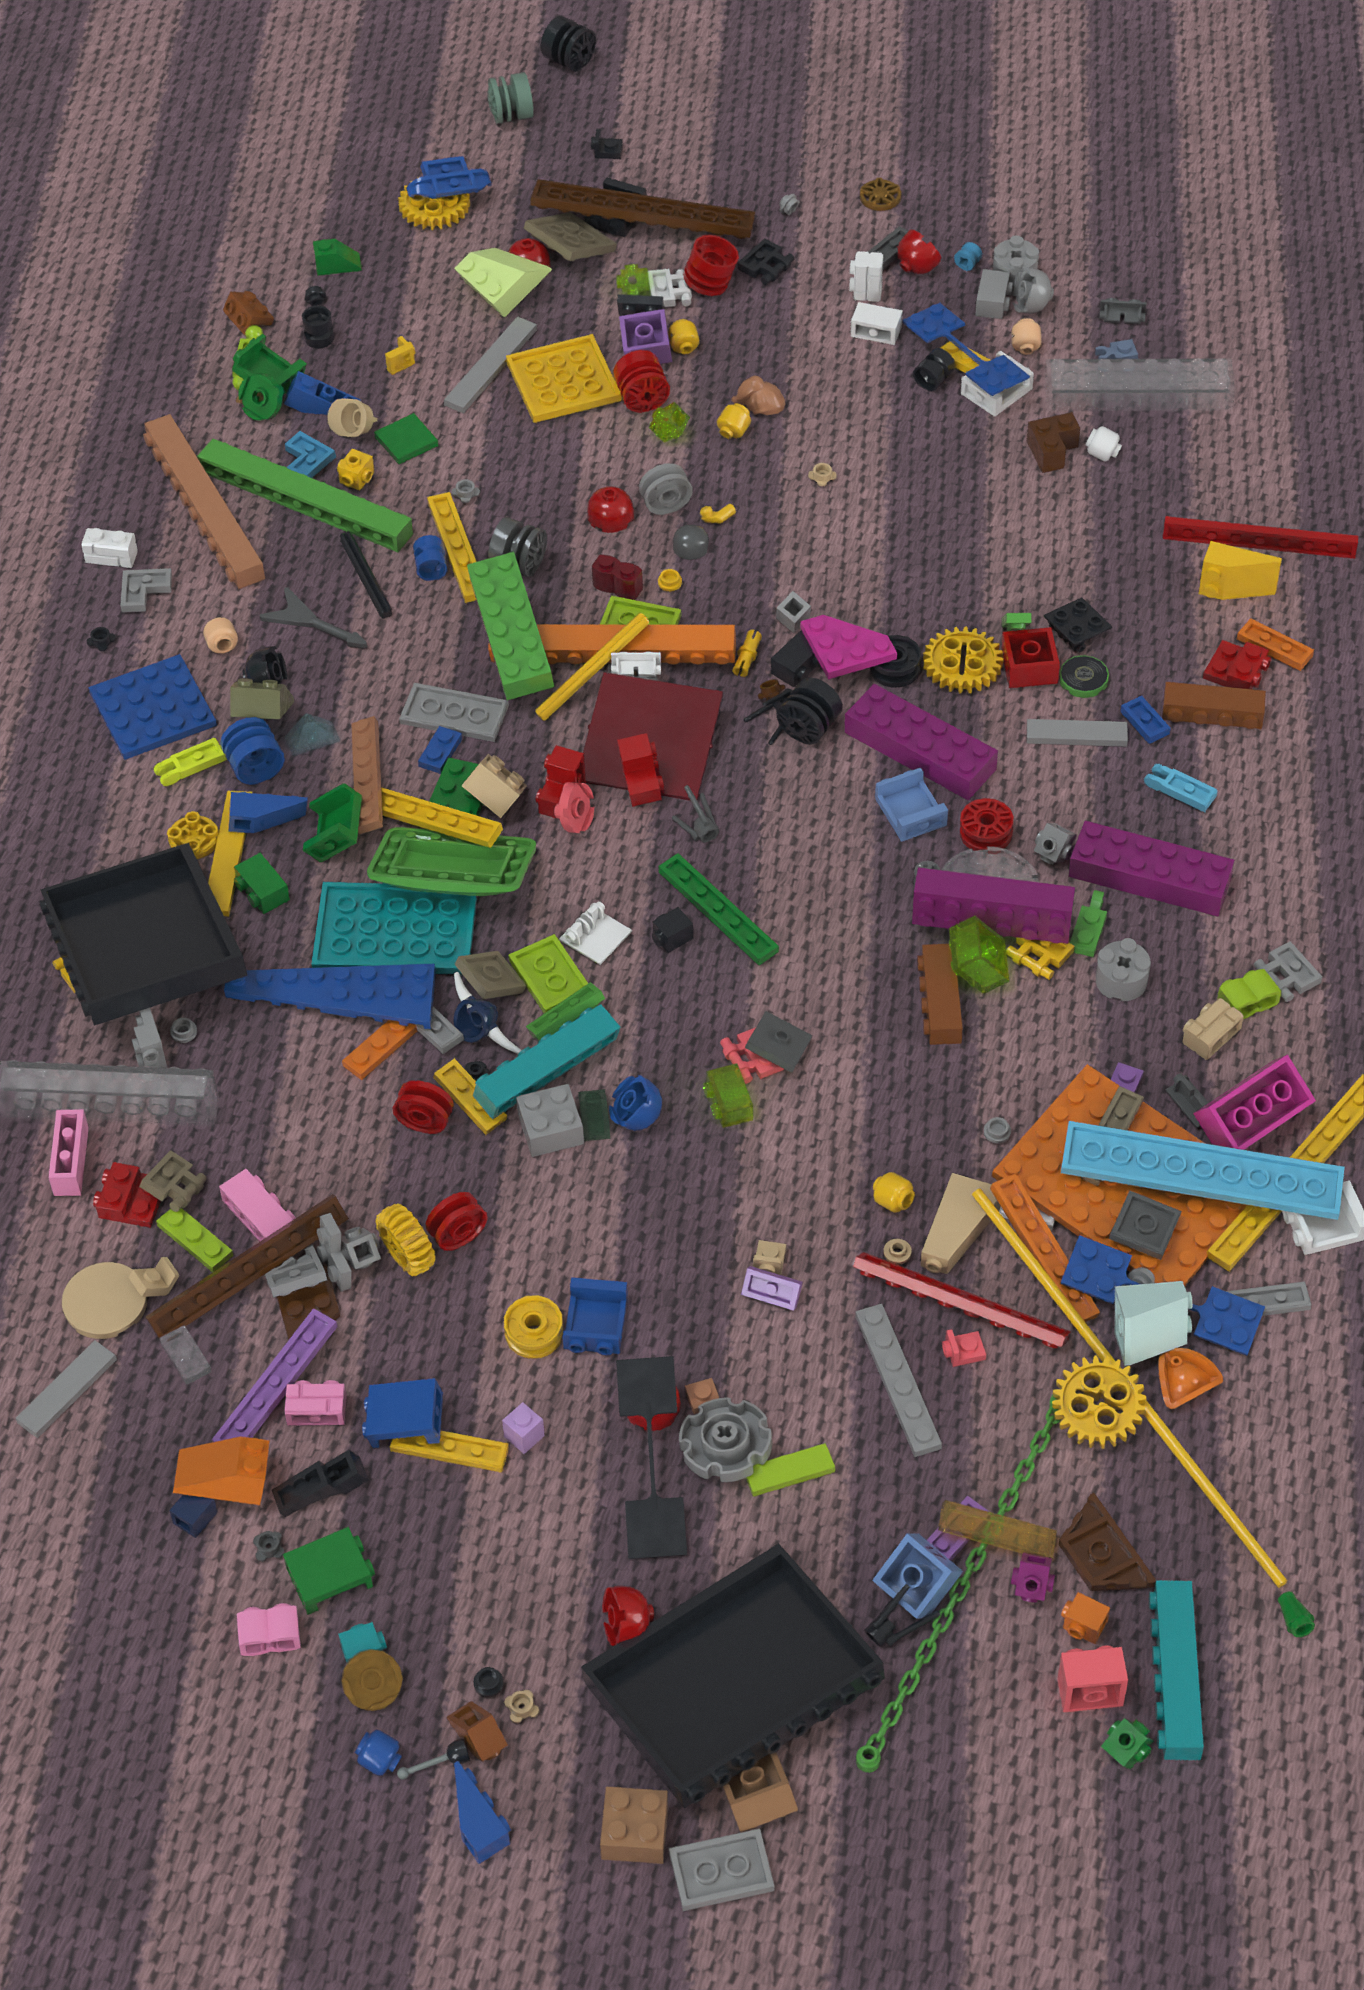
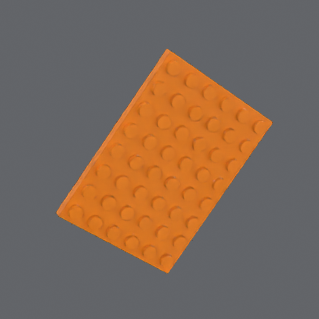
M1087 1064L992 1171V1177L999 1181L1016 1174L1039 1210L1053 1217L1055 1221L1077 1236L1081 1235L1132 1255L1127 1268L1129 1272L1133 1269L1144 1267L1153 1273L1155 1277L1154 1283L1183 1281L1184 1286H1186L1208 1259L1207 1251L1247 1205L1101 1180L1099 1186L1083 1180L1080 1176L1062 1174L1061 1167L1069 1121L1098 1126L1119 1088L1118 1084ZM1145 1102L1142 1103L1128 1131L1204 1143ZM1129 1190L1182 1211L1161 1260L1109 1239Z

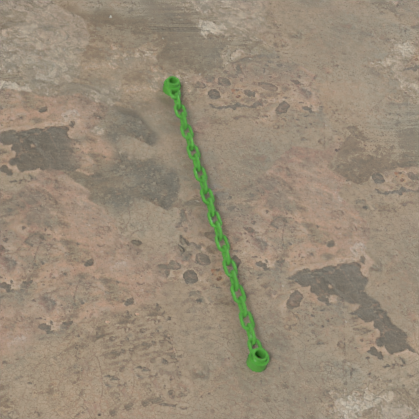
M1053 1395L1050 1398L1049 1410L1045 1416L1047 1423L1044 1429L1035 1433L1030 1443L1032 1451L1027 1459L1020 1461L1014 1472L1016 1480L1012 1488H1008L1003 1492L998 1502L1000 1509L996 1517L990 1518L982 1531L983 1541L979 1547L971 1551L966 1560L967 1570L964 1576L958 1578L949 1591L950 1601L947 1607L940 1609V1616L933 1620L932 1627L934 1631L929 1639L923 1640L915 1654L917 1662L913 1669L906 1671L898 1685L900 1693L896 1701L890 1702L881 1716L882 1726L879 1732L871 1735L866 1745L857 1751L856 1764L861 1771L869 1773L878 1769L877 1766L880 1765L881 1759L880 1753L886 1742L884 1735L888 1727L894 1726L903 1711L901 1703L906 1695L914 1692L920 1680L918 1673L920 1668L932 1659L937 1649L935 1641L939 1633L945 1632L954 1617L952 1610L956 1602L962 1601L970 1588V1576L974 1571H978L987 1556L985 1549L989 1541H994L998 1537L1003 1527L1002 1517L1005 1512L1011 1511L1019 1498L1017 1490L1021 1482H1026L1030 1478L1035 1468L1033 1460L1037 1453L1043 1452L1049 1443V1431L1052 1425L1060 1422L1061 1419L1055 1420L1054 1415H1051V1413L1054 1414V1412L1059 1410L1052 1408V1401L1057 1400ZM1039 1435H1041L1042 1439H1045L1040 1449L1039 1445L1035 1444ZM1025 1464V1467H1030V1469L1028 1470L1026 1476L1023 1478V1473L1019 1474L1022 1466ZM1008 1493L1010 1497L1014 1496L1009 1507H1007L1008 1504L1006 1502L1003 1503ZM993 1522V1525L995 1527L998 1526V1528L996 1529L994 1535L991 1537V1533L988 1532L986 1534V1532L988 1531L991 1523ZM977 1552V1556L982 1557L977 1566L975 1567V1563L971 1562V1560ZM961 1582V1586H965L959 1597V1594L957 1592L954 1593V1591ZM944 1613V1617L949 1616V1618L946 1621L944 1627L942 1628V1624H937V1622L939 1621L941 1615ZM927 1644V1647H932V1649L927 1658L925 1659V1655L921 1654L924 1646ZM910 1675V1678L915 1680L908 1690V1686L903 1685ZM893 1706V1710H898V1712L895 1715L893 1721L891 1722L890 1717L886 1718V1716L890 1711L891 1707ZM875 1738L876 1742L880 1743L878 1749L871 1746ZM869 1753L873 1755V1758L867 1760L863 1756Z

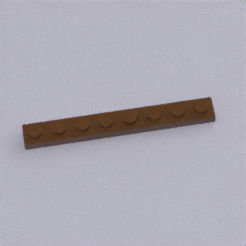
M333 1194L145 1316L157 1338L163 1342L318 1240L317 1229L320 1228V1216L331 1213L337 1226L347 1221L349 1218L337 1197Z

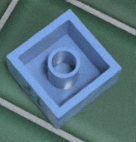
M907 1533L872 1581L892 1598L896 1596L905 1584H909L910 1588L899 1604L916 1619H922L933 1613L963 1571L920 1534Z

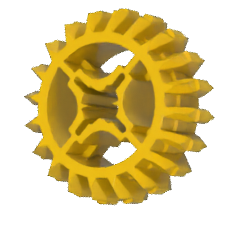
M397 1203L386 1207L377 1215L376 1225L383 1245L386 1246L388 1253L391 1254L404 1271H407L411 1276H417L421 1273L423 1274L434 1265L435 1251L432 1248V1243L412 1212Z

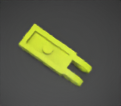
M212 738L155 765L154 772L156 775L161 776L160 782L163 786H169L177 783L180 778L183 779L226 761L227 758L216 738Z

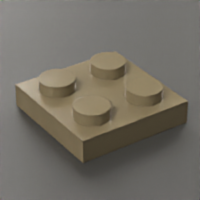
M499 951L458 956L455 962L456 967L482 999L522 994L527 986Z

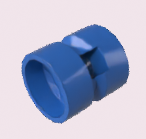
M433 535L418 538L413 545L417 575L425 581L441 579L447 573L443 541L441 538Z

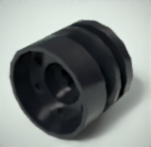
M562 15L557 16L545 28L540 44L543 57L560 63L561 66L574 72H578L589 63L596 47V35L591 29L577 24Z
M807 677L798 683L790 696L778 708L777 720L780 727L791 738L804 744L812 745L821 739L829 726L837 719L843 711V704L837 692L826 682L817 678Z

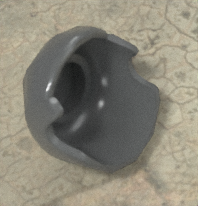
M691 524L681 526L676 530L673 537V551L677 556L692 560L706 555L709 537L704 528Z

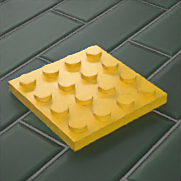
M593 334L506 355V363L533 423L622 401L620 390Z

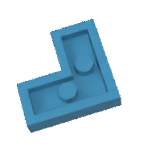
M301 431L285 443V451L297 457L287 468L300 474H305L310 478H313L336 458L335 450Z

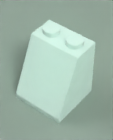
M1183 1281L1115 1286V1337L1124 1366L1138 1363L1187 1344V1333L1192 1332L1190 1315L1188 1316V1309H1192L1191 1292H1186Z

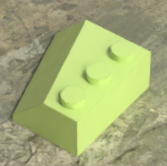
M497 248L470 252L454 268L463 280L503 317H506L552 270L551 267Z

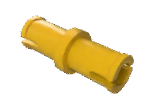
M749 630L743 645L738 649V658L732 669L733 673L737 676L742 668L740 676L746 677L752 661H755L757 657L756 650L762 639V635L758 631L755 638L752 639L755 630Z

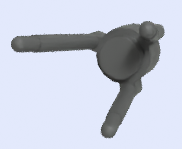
M686 785L684 787L699 815V818L694 821V830L676 815H673L672 819L686 830L695 841L700 839L706 843L717 837L719 828L714 821L704 793H700V798L707 816L702 811L690 787Z

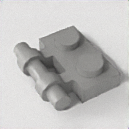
M1291 941L1269 952L1268 959L1271 961L1270 963L1266 964L1262 959H1258L1254 963V967L1257 970L1265 969L1282 991L1281 997L1285 1002L1291 1001L1294 997L1289 989L1294 987L1299 994H1302L1322 982L1321 974ZM1279 971L1285 978L1280 980L1275 973Z

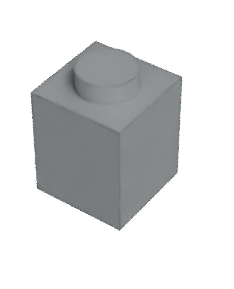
M792 591L776 608V619L795 633L800 628L801 621L810 617L811 606Z

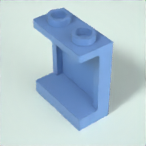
M921 768L909 770L901 775L876 783L875 799L901 842L947 826L948 809L944 803L938 805L924 783V772Z

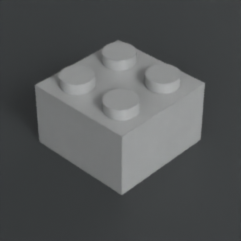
M569 1084L516 1097L518 1117L531 1157L584 1144L583 1126Z

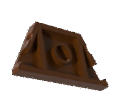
M326 1265L322 1266L327 1280L319 1282L312 1287H304L292 1291L285 1296H277L288 1340L313 1308L333 1320L340 1317V1311Z
M1094 1492L1090 1494L1082 1510L1072 1520L1071 1526L1065 1530L1059 1539V1546L1090 1591L1155 1587V1577Z

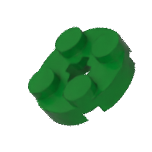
M265 373L253 374L245 378L240 385L238 393L239 400H242L244 406L242 407L244 413L257 421L274 418L281 409L284 389L272 376ZM262 392L264 400L260 402V397L257 393Z

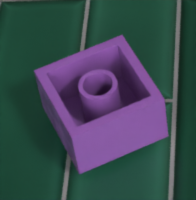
M664 309L619 316L624 355L632 351L647 350L657 356L660 364L672 362Z

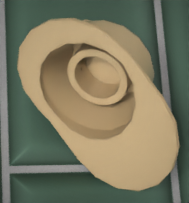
M337 399L330 406L327 416L330 429L339 436L357 437L367 433L371 429L373 422L378 421V418L373 417L372 409L357 399Z

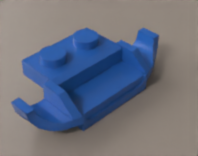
M459 156L423 161L420 166L423 177L413 180L406 189L409 197L421 195L436 199L438 197L477 193L486 186H492V182L487 170H468L464 157Z

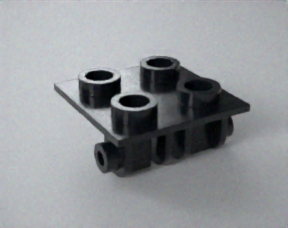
M1082 597L1044 614V617L1048 620L1049 627L1054 629L1058 636L1063 638L1065 643L1069 642L1073 651H1078L1079 653L1085 650L1086 640L1112 629V626Z

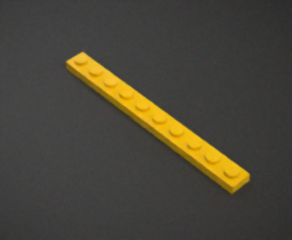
M1364 1074L1361 1075L1289 1158L1325 1163L1364 1118ZM1247 1205L1207 1251L1208 1258L1230 1272L1282 1210Z

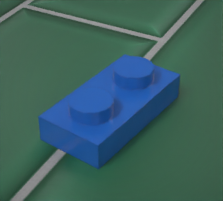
M1143 696L1121 705L1120 712L1149 744L1170 734V726Z
M439 726L419 758L418 767L441 774L448 757H452L460 744L462 733Z

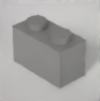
M983 269L976 300L975 316L1003 319L1004 311L1009 310L1010 297H1007V295L1011 296L1013 290V282H1009L1010 272Z

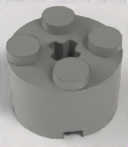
M1012 236L1010 240L1003 241L994 248L993 270L1010 272L1009 282H1013L1014 285L1018 272L1024 271L1023 267L1038 269L1039 249L1032 243L1023 240L1021 236Z
M1130 938L1106 945L1098 953L1096 986L1099 991L1108 998L1121 999L1120 1001H1131L1140 997L1144 993L1149 979L1151 961L1148 953Z

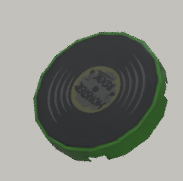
M1085 655L1074 656L1066 660L1061 666L1059 673L1061 687L1064 690L1066 688L1069 694L1081 698L1099 695L1100 691H1104L1107 688L1109 672L1105 664L1095 657Z

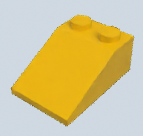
M1211 541L1203 561L1199 594L1221 600L1275 595L1282 558Z

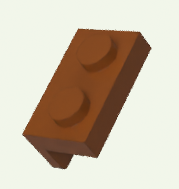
M230 291L223 312L244 335L247 328L252 325H272L274 317L267 307L262 305L256 298L254 293L250 291Z

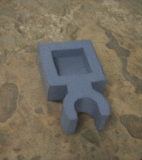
M1132 339L1111 342L1109 348L1105 346L1095 348V355H1100L1098 358L1099 364H1106L1110 360H1114L1115 364L1138 361V353Z

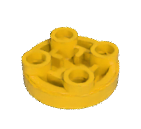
M191 811L168 829L167 836L170 848L189 843L196 859L208 856L215 850L219 831L217 825L211 819L200 816L198 812Z

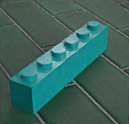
M602 1004L594 1009L591 1007L587 1008L575 1021L569 1020L565 1022L558 1032L553 1035L550 1033L545 1035L536 1046L532 1048L526 1047L514 1060H506L492 1074L486 1073L478 1078L475 1082L476 1086L473 1097L493 1120L516 1105L517 1096L538 1091L615 1041L621 1027Z
M1156 1580L1154 1592H1149V1610L1155 1611V1619L1150 1621L1151 1637H1156L1157 1646L1152 1647L1153 1665H1158V1674H1154V1692H1160V1702H1156L1155 1715L1156 1720L1162 1722V1730L1157 1731L1158 1749H1163L1164 1760H1201L1204 1746L1192 1581Z

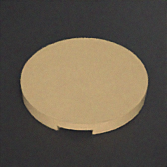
M114 1262L97 1263L82 1269L71 1278L63 1292L62 1308L67 1321L79 1334L94 1339L113 1338L118 1336V1333L125 1331L134 1323L137 1324L146 1310L147 1297H141L128 1278L133 1269Z

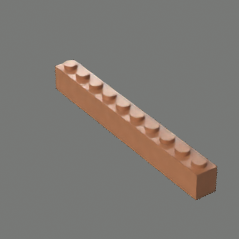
M168 414L144 423L146 433L143 434L146 445L148 447L152 446L155 460L157 462L161 461V467L165 476L171 477L170 482L174 491L179 490L182 504L184 506L188 505L191 519L193 521L197 520L201 535L207 536L208 546L211 551H216L218 563L221 567L225 566L229 581H234L238 589L264 580L263 563L172 416Z

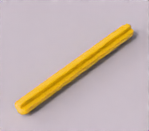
M638 613L535 710L538 717L543 721L547 720L611 660V653H618L649 624L648 618L644 614Z

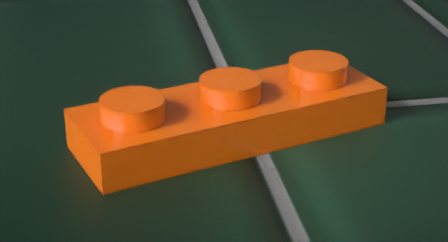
M1251 618L1237 634V640L1243 643L1247 641L1269 649V656L1299 671L1305 667L1314 654V649Z
M388 1020L342 1060L343 1067L360 1080L364 1079L417 1032V1026L409 1023L408 1026H403L399 1024V1021Z

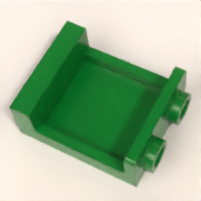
M261 334L256 339H251L244 349H239L234 354L232 371L242 379L258 373L268 374L283 387L284 394L288 391L297 372L304 373L307 365L300 358L291 364L265 346L267 336Z
M343 783L311 801L309 808L319 815L317 835L303 843V851L317 861L324 862L356 844L362 795Z
M349 1527L283 1554L286 1569L307 1615L317 1612V1603L363 1583H365L367 1589L373 1587L371 1577L375 1576L374 1568L369 1559H363L361 1552H364L362 1542L358 1535L353 1537Z

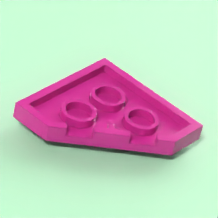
M826 615L801 621L800 628L827 679L897 660V652L887 635Z

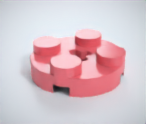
M566 782L563 786L559 803L555 806V817L560 819L562 827L568 833L586 831L592 823L594 807H590V799H594L592 790L585 783Z

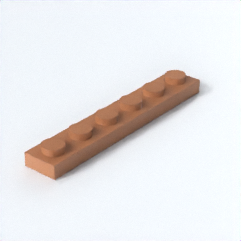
M375 716L351 723L354 790L362 795L358 827L359 834L383 827L379 728Z

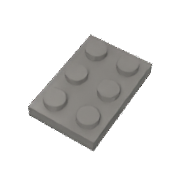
M760 1829L669 1848L683 1911L774 1891V1883Z

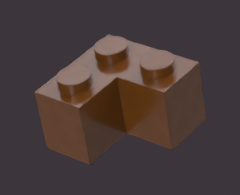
M1073 412L1029 421L1027 443L1041 472L1046 473L1063 469L1065 467L1066 450L1079 447L1080 426Z

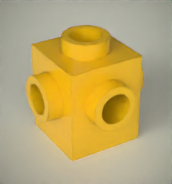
M352 448L346 457L338 463L337 471L340 483L360 491L366 483H369L374 474L373 457Z

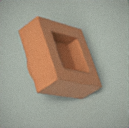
M712 1378L685 1385V1392L693 1414L699 1413V1405L719 1398Z

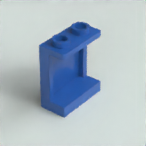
M571 1277V1297L566 1329L563 1331L564 1349H569L574 1353L591 1351L601 1355L620 1354L628 1299L627 1282Z
M436 1379L369 1385L368 1397L364 1399L367 1417L366 1422L362 1424V1433L372 1448H379L380 1440L424 1436L428 1444L440 1443L443 1392Z

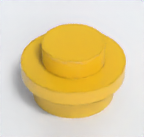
M666 569L658 577V586L664 591H675L682 585V578L674 569Z

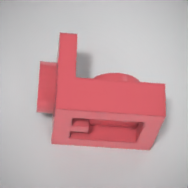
M952 1329L946 1330V1339L942 1341V1349L945 1358L950 1357L953 1367L986 1360V1352L978 1331L954 1336Z

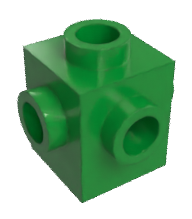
M1124 1718L1122 1721L1117 1720L1107 1732L1109 1737L1101 1747L1123 1767L1131 1769L1137 1761L1141 1763L1148 1757L1152 1750L1150 1745L1154 1741L1147 1735L1150 1730L1138 1719L1132 1722Z

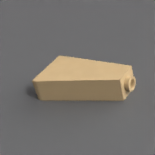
M952 1173L922 1250L921 1267L926 1268L932 1273L941 1272L948 1274L991 1221L972 1196L973 1192L981 1188L996 1209L1000 1210L1001 1206L990 1189L992 1184Z

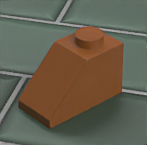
M472 1701L446 1717L458 1736L463 1738L466 1747L472 1755L482 1762L494 1759L501 1753V1749L508 1746L493 1715Z

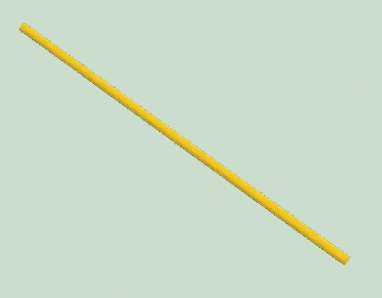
M982 1189L975 1190L972 1194L974 1199L1102 1363L1106 1356H1109L1110 1364L1114 1365L1115 1359ZM1147 1400L1146 1403L1140 1404L1146 1407V1413L1143 1414L1276 1586L1280 1588L1285 1585L1288 1580Z

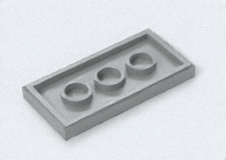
M414 683L399 721L403 725L435 731L441 726L460 732L462 736L495 742L507 712L509 701Z

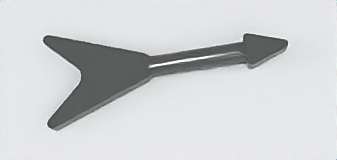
M288 587L284 588L288 604L286 609L260 614V620L264 622L315 627L346 641L347 646L368 647L367 642L357 632L349 633L316 618V615Z

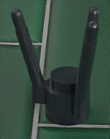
M787 688L780 694L763 702V707L745 717L744 722L756 718L773 707L777 711L793 690ZM780 725L769 740V745H772L783 729Z
M905 1584L864 1631L879 1647H882L885 1643L891 1647L897 1640L939 1617L940 1612L935 1611L893 1634L892 1631L896 1627L887 1617L910 1588L909 1584Z

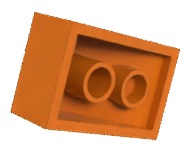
M240 1436L179 1449L173 1493L260 1505L266 1477L270 1440Z

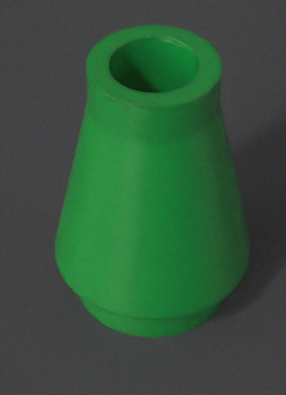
M1289 1591L1280 1595L1278 1603L1282 1610L1287 1631L1298 1638L1310 1634L1315 1628L1314 1616L1296 1598L1293 1592Z

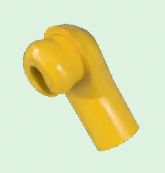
M727 504L719 511H713L710 506H705L700 510L701 519L705 523H723L736 513V509L732 504Z

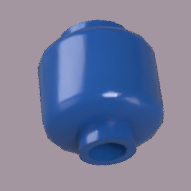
M374 1730L371 1734L366 1732L355 1751V1754L358 1755L357 1762L360 1766L377 1776L385 1774L387 1769L393 1772L402 1755L397 1753L400 1744L396 1739L381 1730Z

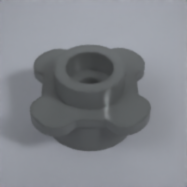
M265 1531L254 1537L253 1544L257 1547L255 1556L258 1561L263 1562L267 1558H281L283 1556L284 1548L280 1544L282 1535L279 1532Z

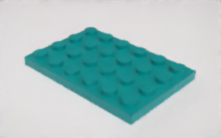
M323 882L311 963L312 968L435 964L436 974H455L459 972L463 975L456 967L455 962L458 956L471 955L477 896L412 891L385 883Z

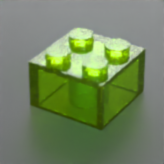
M976 916L949 928V947L952 953L951 967L955 974L960 975L972 987H975L982 993H987L1010 982L1005 939Z

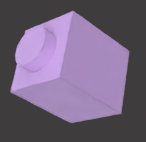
M523 1402L502 1420L504 1437L523 1454L545 1436L543 1419Z

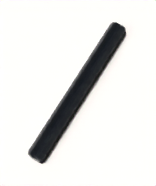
M349 531L341 533L340 542L379 616L383 619L392 615V608L354 536Z

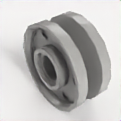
M666 463L652 468L642 477L639 484V492L650 512L664 515L678 511L689 502L692 496V485L682 467Z

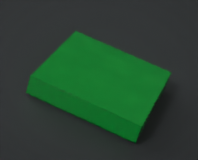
M414 413L374 431L377 441L398 465L438 446L437 438Z

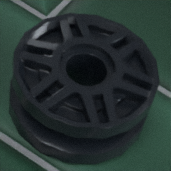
M889 635L888 637L897 652V660L870 667V673L874 680L883 686L895 688L912 684L918 679L921 672V649L909 637Z

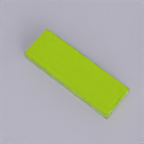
M824 1443L767 1460L764 1465L756 1464L753 1466L754 1473L746 1477V1480L754 1497L834 1473L835 1465L827 1445Z

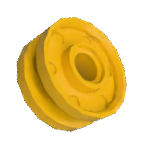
M539 1295L525 1296L511 1304L504 1316L505 1340L509 1348L517 1355L529 1359L542 1358L552 1354L560 1346L563 1339L562 1313L558 1306L549 1298ZM533 1325L539 1326V1327L536 1328V1329H530V1328H529L530 1326H533Z

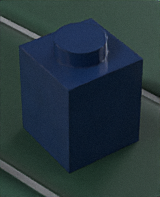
M184 1494L169 1510L173 1524L195 1538L218 1513L215 1499Z

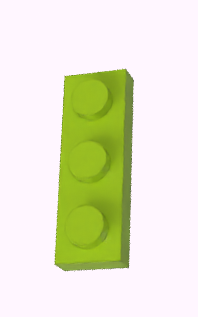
M182 1208L178 1212L169 1209L156 1220L157 1226L211 1272L219 1269L234 1256L233 1250Z

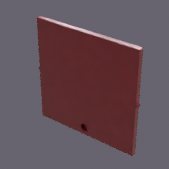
M604 672L591 723L588 725L589 731L583 750L586 783L628 790L617 740L647 733L649 742L654 741L659 768H656L655 771L657 776H662L665 789L660 791L661 796L690 800L684 788L688 785L696 800H698L709 751L713 747L711 743L723 698V691Z

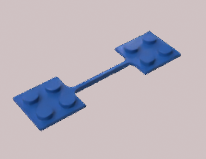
M941 303L932 305L902 320V323L926 343L939 337H946L979 364L974 369L965 372V375L990 396L996 395L1030 378L1026 372L1004 354L991 361H984L951 335L952 331L965 326V323Z
M1081 1235L1078 1237L1060 1282L1062 1285L1111 1304L1115 1301V1286L1139 1285L1140 1283L1130 1280L1126 1275L1132 1255ZM1212 1286L1205 1304L1200 1306L1192 1304V1309H1189L1199 1314V1322L1194 1336L1247 1356L1265 1306Z

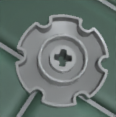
M731 1398L713 1399L698 1406L699 1414L688 1415L683 1421L679 1432L680 1449L684 1451V1462L689 1469L704 1479H710L712 1476H719L721 1482H733L744 1479L754 1473V1465H764L771 1453L772 1433L771 1429L768 1428L767 1417L757 1406L743 1400L739 1404H733Z

